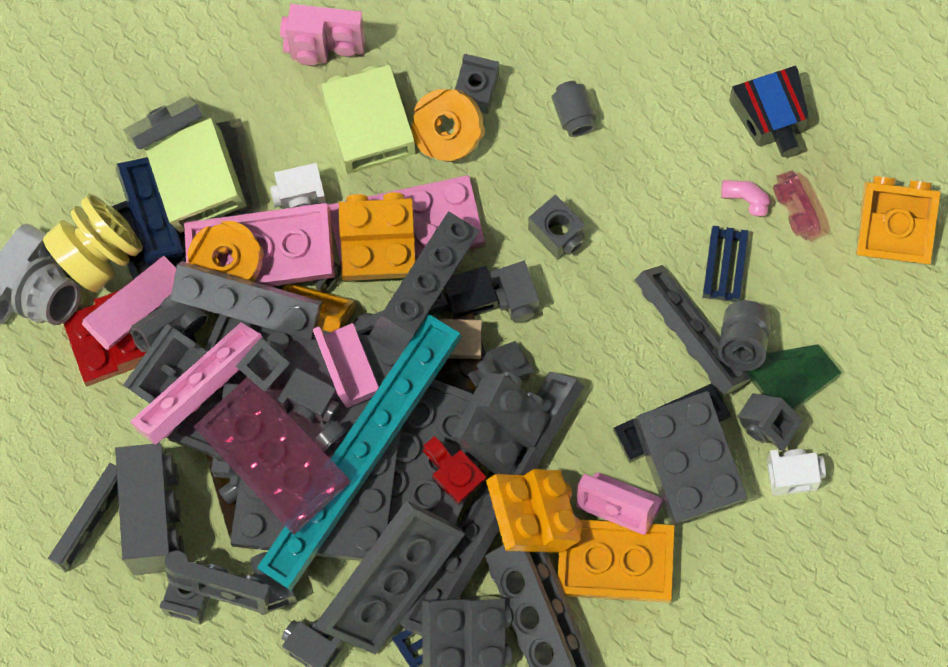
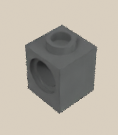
M556 194L528 218V230L557 260L565 253L568 255L573 254L584 243L585 224ZM560 224L564 225L569 231L563 235H555L550 231V228Z

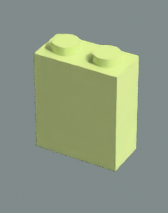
M380 65L369 66L363 69L361 73L348 77L346 75H337L330 78L327 83L321 84L323 99L347 174L416 155L414 138L390 65L383 67Z
M211 118L196 120L188 124L187 128L171 133L145 147L168 220L180 233L185 231V222L219 218L247 206L223 134Z

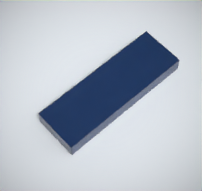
M148 157L117 163L116 171L138 238L143 246L142 251L147 265L155 263L163 256L168 260L182 257L184 251L177 230L168 220Z

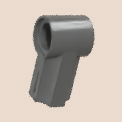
M170 294L161 303L159 309L133 324L130 328V334L137 348L142 353L147 352L166 324H169L188 337L205 324L208 319L207 313L201 308L170 300Z

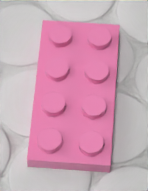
M469 175L391 191L403 193L405 199L412 198L415 261L448 211L480 230L469 250L485 246ZM386 193L368 196V200H383V195ZM339 203L330 204L329 207L331 225L342 270Z
M327 203L184 223L186 263H188L187 253L189 246L201 229L207 226L213 227L217 224H222L221 221H234L247 227L257 238L264 251L262 268L254 282L266 286H275L335 277L331 213ZM229 250L226 254L220 253L217 256V259L221 262L219 267H224L226 264L229 265L233 261L231 257L233 251Z

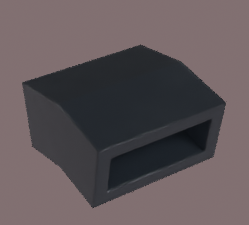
M487 265L453 275L444 288L453 318L472 312L476 316L498 309V300Z

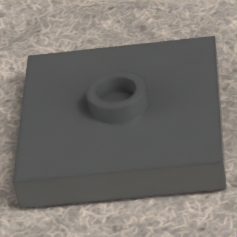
M185 96L168 106L164 105L152 110L146 115V118L128 126L123 131L128 140L137 149L141 150L202 118V113L198 105Z

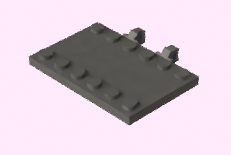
M262 326L261 336L267 342L270 340L286 354L285 358L291 363L265 392L251 379H245L244 385L224 383L223 403L227 404L230 401L239 402L241 406H245L244 413L249 414L244 452L238 451L237 460L229 458L226 461H218L216 457H213L211 472L213 477L229 478V485L238 487L230 541L231 546L269 550L344 438L325 455L318 456L309 445L330 424L325 422L323 425L316 420H313L312 423H307L292 413L293 408H290L288 413L281 411L277 401L296 368L335 388L316 337L308 340ZM322 330V331L324 332V334L330 333V332H328V331ZM358 334L377 383L380 386L400 356L370 338L369 335ZM338 396L337 402L340 403V408L331 423L338 420L345 427L348 434L371 398L346 408ZM401 429L315 556L362 561L389 525Z

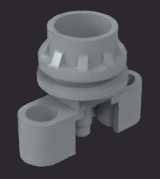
M30 224L20 226L0 251V325L6 322L14 311L21 317L29 318L36 323L48 322L52 325H60L74 314L80 302V286L71 280L70 275L53 260L52 255L43 242V237L47 233Z

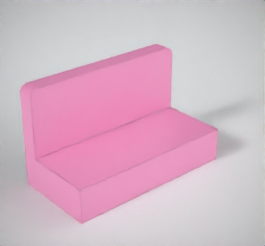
M351 323L328 334H324L320 326L314 328V335L335 389L346 408L372 398L379 385L354 324Z
M595 473L593 477L584 474L578 483L576 508L642 535H646L663 504L661 497L601 473Z

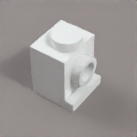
M317 163L274 172L277 185L270 186L275 208L282 206L283 209L326 203Z
M804 449L786 451L783 453V457H779L778 450H771L767 457L772 496L817 491L821 479L826 477L823 456L817 457V453L806 454Z

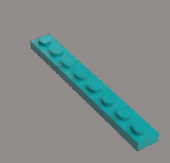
M428 314L258 565L257 569L292 591L461 340L462 336L458 331Z

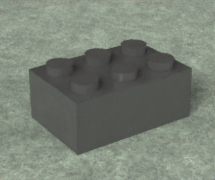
M708 391L637 415L632 421L657 491L663 499V507L670 525L675 526L741 503L747 499Z
M161 443L156 445L144 444L115 447L122 560L133 575L166 572L165 557L172 551L184 553L182 536H178V530L175 526V522H181L179 499L176 500L175 492L173 491V486L179 485L177 463H173L172 454H167Z

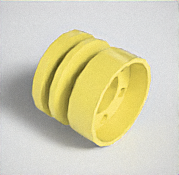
M87 194L81 201L83 208L75 206L70 213L77 227L67 221L60 220L43 237V242L52 257L75 281L92 292H99L115 277L114 268L108 259L120 266H126L130 260L128 254L131 256L138 255L142 251L143 246L129 223L118 211L95 195Z

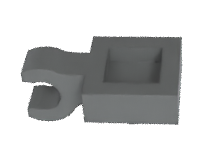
M513 341L489 350L482 357L483 361L476 365L478 370L470 372L468 376L474 386L478 387L484 373L502 374V372H510L521 380H525L531 376L534 369L517 342Z

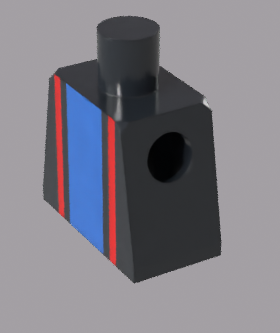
M796 65L732 86L729 98L730 104L757 146L776 142L781 157L792 156L802 149L796 135L806 130L809 117Z

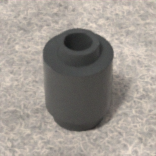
M568 81L557 86L556 92L551 98L562 129L567 131L570 137L582 136L594 130L596 127L594 122L596 114L585 85L577 84L576 81Z

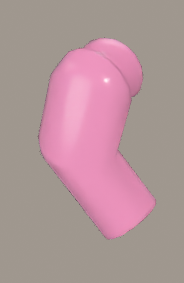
M722 180L721 198L744 199L750 203L749 213L753 216H765L768 213V204L771 203L769 195L755 183L750 181Z

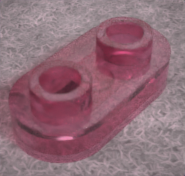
M790 170L777 175V184L773 185V190L778 202L781 205L785 204L790 213L788 220L793 233L796 236L801 235L804 240L819 236L821 234V227L818 217L796 173Z

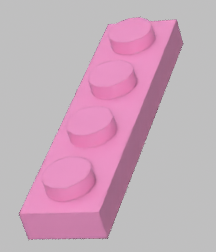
M240 322L133 418L130 423L138 433L153 444H158L162 439L169 436L174 428L187 416L198 410L201 404L218 388L223 387L224 383L226 384L239 370L236 365L262 337L261 334Z

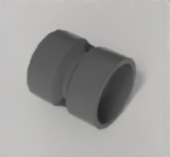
M743 300L734 302L725 309L718 355L726 366L735 370L749 371L760 367L765 362L772 320L770 312L765 306L754 301Z

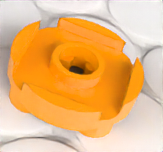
M459 89L434 90L423 96L414 109L416 112L413 123H411L414 142L421 152L431 158L443 161L462 159L474 151L485 134L483 116L479 106L473 98ZM444 115L448 119L453 118L455 122L452 134L448 131H440L439 127L443 124L441 118Z
M221 221L222 224H217L213 227L207 226L196 234L188 249V263L252 282L256 280L262 268L264 251L257 238L247 227L234 221ZM229 250L233 251L231 255L233 261L229 265L226 264L224 267H219L221 262L217 259V256L220 253L226 254Z

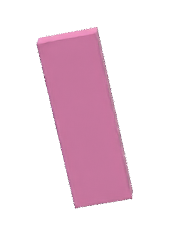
M165 256L161 257L85 317L82 325L108 351L130 333V328L133 324L159 309L164 299L172 293L176 267Z

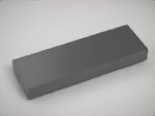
M108 464L48 557L55 567L65 573L69 571L118 494L116 465Z

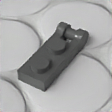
M172 551L165 557L166 575L170 585L266 614L270 603V586L265 585L261 579L249 575L243 578L232 575L223 567L209 564L206 567L190 562L181 551Z

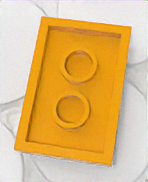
M580 520L582 523L581 541L565 551L559 552L557 578L565 597L671 603L674 525L651 524L646 535H642L610 521Z

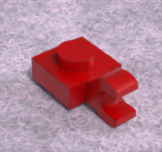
M435 436L423 445V453L439 468L432 475V478L457 505L486 480V476L461 449L452 457Z

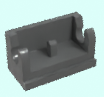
M166 324L123 385L150 404L203 357L207 351L169 324Z

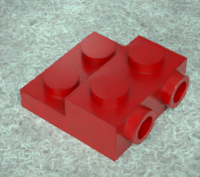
M118 291L94 299L95 305L74 312L63 323L86 387L135 369L146 353H142L137 348L130 333L107 351L82 325L85 317Z

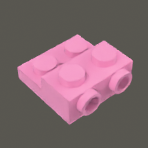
M290 4L288 17L283 16L281 20L280 37L284 38L283 52L291 53L292 60H297V62L303 65L327 64L329 51H334L340 56L347 57L354 54L364 55L366 40L361 11Z

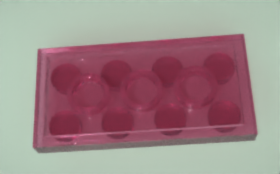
M248 377L194 426L293 535L351 482L278 403Z

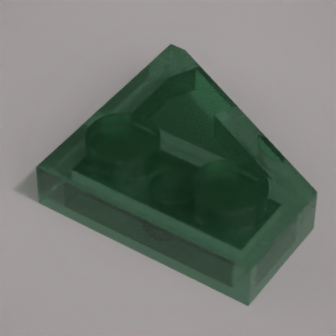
M818 344L767 353L765 362L760 367L746 371L751 377L750 381L762 395L782 398L793 410L840 377L842 373Z

